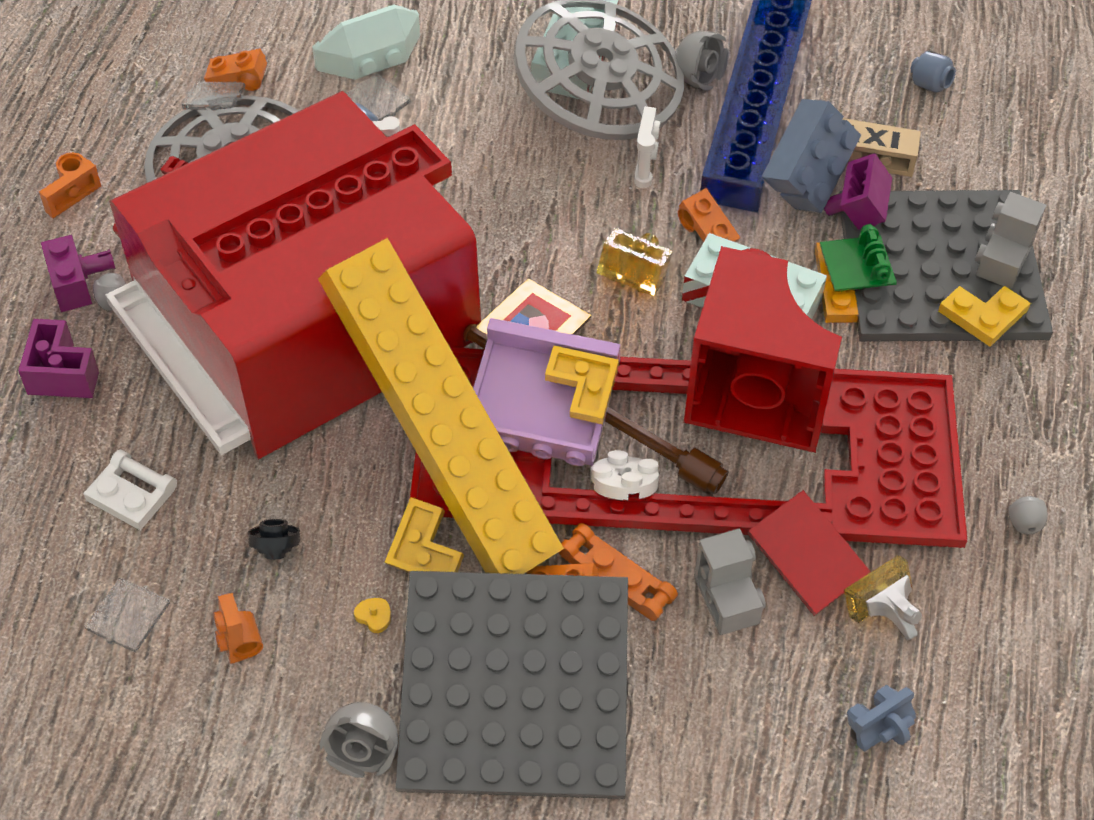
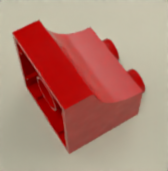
M721 246L693 339L683 423L816 453L842 337L815 323L796 303L787 279L789 260L771 257L768 253L755 248L737 250Z

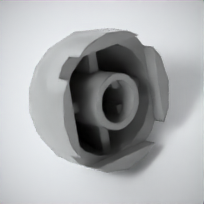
M696 31L690 33L682 40L675 52L678 65L684 74L685 83L705 91L711 90L714 87L709 84L715 78L719 81L722 79L729 57V50L724 48L723 41H726L724 36L712 31Z
M353 702L339 708L329 718L322 733L320 748L322 749L324 746V750L327 752V762L341 773L356 778H364V771L371 773L377 771L376 776H379L391 767L398 747L399 737L395 722L386 711L379 706L367 702Z

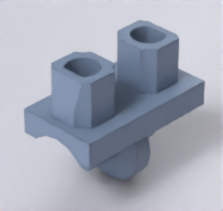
M885 685L877 690L874 695V705L876 707L869 710L859 703L848 709V724L856 732L857 746L865 752L881 741L887 743L893 739L899 745L908 742L911 738L908 728L915 724L914 719L916 718V713L912 707L914 692L908 687L898 692Z

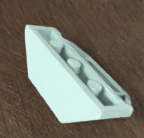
M391 5L339 23L325 35L321 42H317L312 46L316 70L355 80L407 62L420 37L419 13L416 10Z

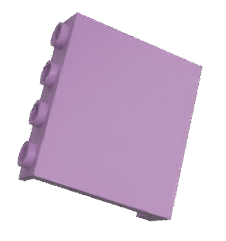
M490 318L487 326L488 340L473 389L508 451L516 452L521 450L530 452L541 459L554 457L563 459L574 466H583L584 464L592 466L603 425L571 418L569 411L576 387L545 381V372L553 345L618 359L620 362L621 344Z

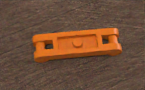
M580 523L572 531L573 536L569 540L564 539L561 542L564 549L558 553L570 564L594 563L598 569L599 576L628 577V605L652 621H656L662 615V608L666 604H671L678 597V592L673 585L657 579L597 537L591 528L583 523ZM582 546L589 549L586 555L579 551ZM648 592L654 595L652 599L646 598L644 596Z

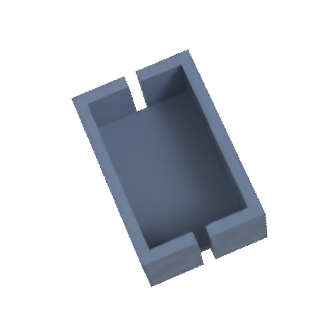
M801 100L762 175V178L776 192H781L780 195L797 210L822 213L861 137V134L848 120H842L844 116L830 101Z

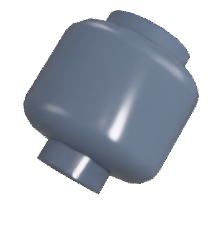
M926 51L920 57H916L910 68L911 73H913L912 79L914 84L934 93L949 88L956 75L952 59L934 51Z

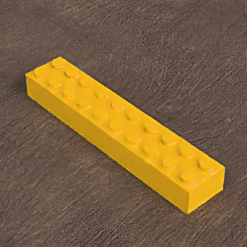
M388 238L327 269L318 278L321 286L485 573L524 574L563 550L564 548Z

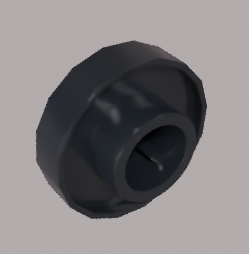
M283 519L263 520L259 523L260 526L248 531V545L257 549L258 553L264 554L266 559H282L285 557V553L290 552L293 547L301 542L300 529L293 525H288V521Z

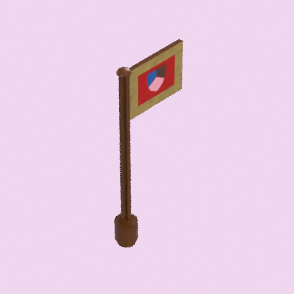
M527 279L478 325H468L464 330L463 338L465 341L470 340L485 349L488 340L487 326L490 318L575 335L590 320L591 315ZM608 407L605 422L675 463L676 468L679 469L678 477L705 493L709 491L715 495L720 490L729 473L728 470L723 468V463L696 447L690 452L687 450L683 452Z

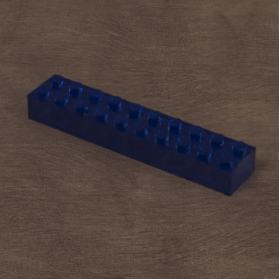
M753 0L701 179L700 191L707 188L718 205L759 212L766 186V181L762 178V175L776 148L813 0Z

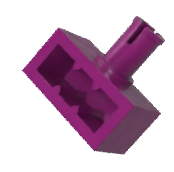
M875 153L847 163L843 192L830 196L824 207V211L828 216L844 211L858 230L867 224L875 226L885 222L887 217L892 176Z
M72 234L41 242L61 313L92 305L86 279H88V275L116 269L110 249L82 257L81 254L78 255Z

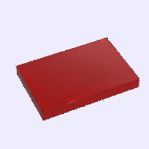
M804 490L748 530L747 534L813 616H816L871 573Z

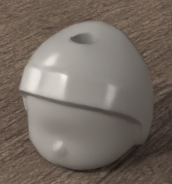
M107 273L94 281V298L98 305L106 311H113V309L108 304L105 294L126 285L121 275Z
M1033 496L1021 497L1008 508L1009 518L1014 528L1020 533L1026 535L1035 534L1046 525L1048 518L1047 506L1039 498Z

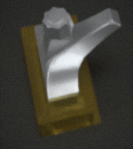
M897 555L844 589L849 617L860 623L869 616H885L898 627L907 641L917 636L918 633L914 624L919 623L922 613L907 600L913 588L908 561Z

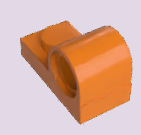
M70 152L61 155L56 161L59 179L39 191L45 212L52 218H55L101 187L96 165L79 153Z

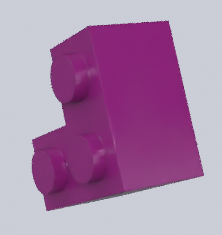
M33 319L18 370L27 395L93 398L99 376V369L92 348L73 347L74 343L66 320Z

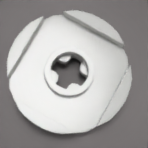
M614 450L608 453V458L601 459L591 466L590 484L594 483V490L602 496L617 500H628L629 494L639 493V499L652 495L658 489V462L653 459L630 457L625 451Z

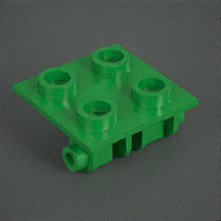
M864 225L861 228L859 238L820 242L835 292L897 284L881 235H879L878 229L873 227V225Z

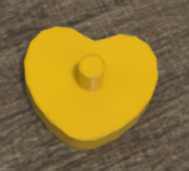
M383 598L363 600L354 609L355 620L360 624L367 625L371 632L381 633L390 624V606Z

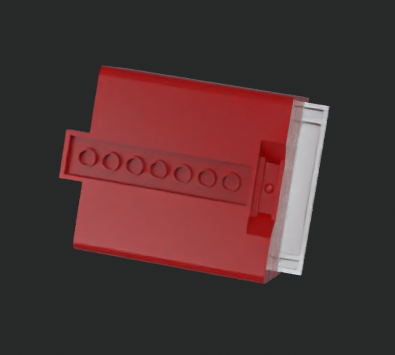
M340 91L110 200L111 210L132 282L105 294L110 307L219 454L223 455L251 440L254 454L259 460L382 392L318 278L327 269L388 238L449 347L464 348L473 343L470 340H464V330L470 324L478 325L481 322L476 237L470 225L433 187V185L452 176L451 161L416 124L386 137L344 91Z

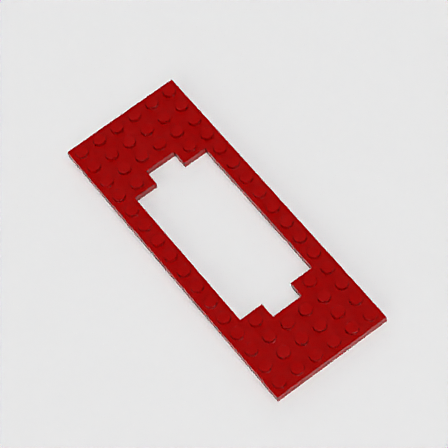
M450 348L473 388L485 349ZM620 357L612 390L687 394L691 360ZM835 368L821 433L848 435L849 471L824 469L823 503H815V505L845 541L965 548L968 540L952 375ZM521 450L509 452L550 524L579 525L583 523L587 526L717 534L740 528L743 535H748V530L787 502L653 493L639 499V493L629 494L628 500L611 499L590 489L550 487L552 457L541 459L530 452ZM416 452L410 497L443 508L445 511L444 518H454Z

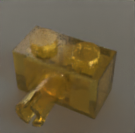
M615 228L604 242L596 273L607 277L611 281L632 287L641 293L654 296L665 280L673 251L660 246L655 235L647 241L650 233H645L640 238Z

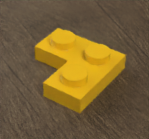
M959 286L940 303L938 312L991 347L1028 311L1031 303L1006 286H1003L986 303Z
M553 345L545 372V381L576 387L569 416L603 425L619 367V360Z
M410 497L385 563L408 573L410 571L458 572L464 554L433 542L443 518L444 509Z

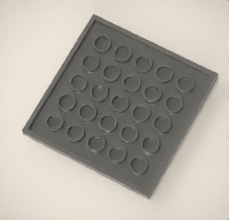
M1020 190L890 191L886 221L873 227H876L879 235H881L897 284L855 289L859 314L857 319L859 341H981L938 312L939 306L959 286L985 303L1003 287L976 276L980 263L975 262V258L981 244L988 245L989 243L985 238L991 224L997 223V221L992 220V216L998 202L1005 203L1010 192L1021 195ZM844 211L840 212L844 239L859 238L861 229L858 230ZM1032 245L1013 288L1010 289L1031 304L1028 311L997 341L1050 340L1053 334Z
M410 571L396 791L625 799L628 577Z

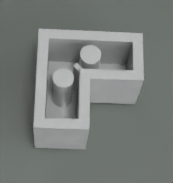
M1013 192L1009 193L1005 203L998 202L992 216V220L997 221V223L991 224L985 238L989 243L988 245L981 244L975 258V262L980 263L976 276L1010 289L1013 288L1032 248L1047 206L1046 204Z
M740 528L699 540L694 578L719 635L760 624L762 611L766 607L761 589H755L751 580L752 563L756 560L755 550L751 541L745 540Z

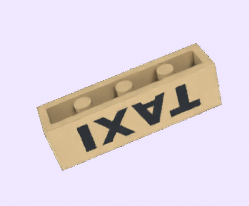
M842 119L848 120L861 134L848 162L875 153L889 173L913 176L918 157L921 131Z

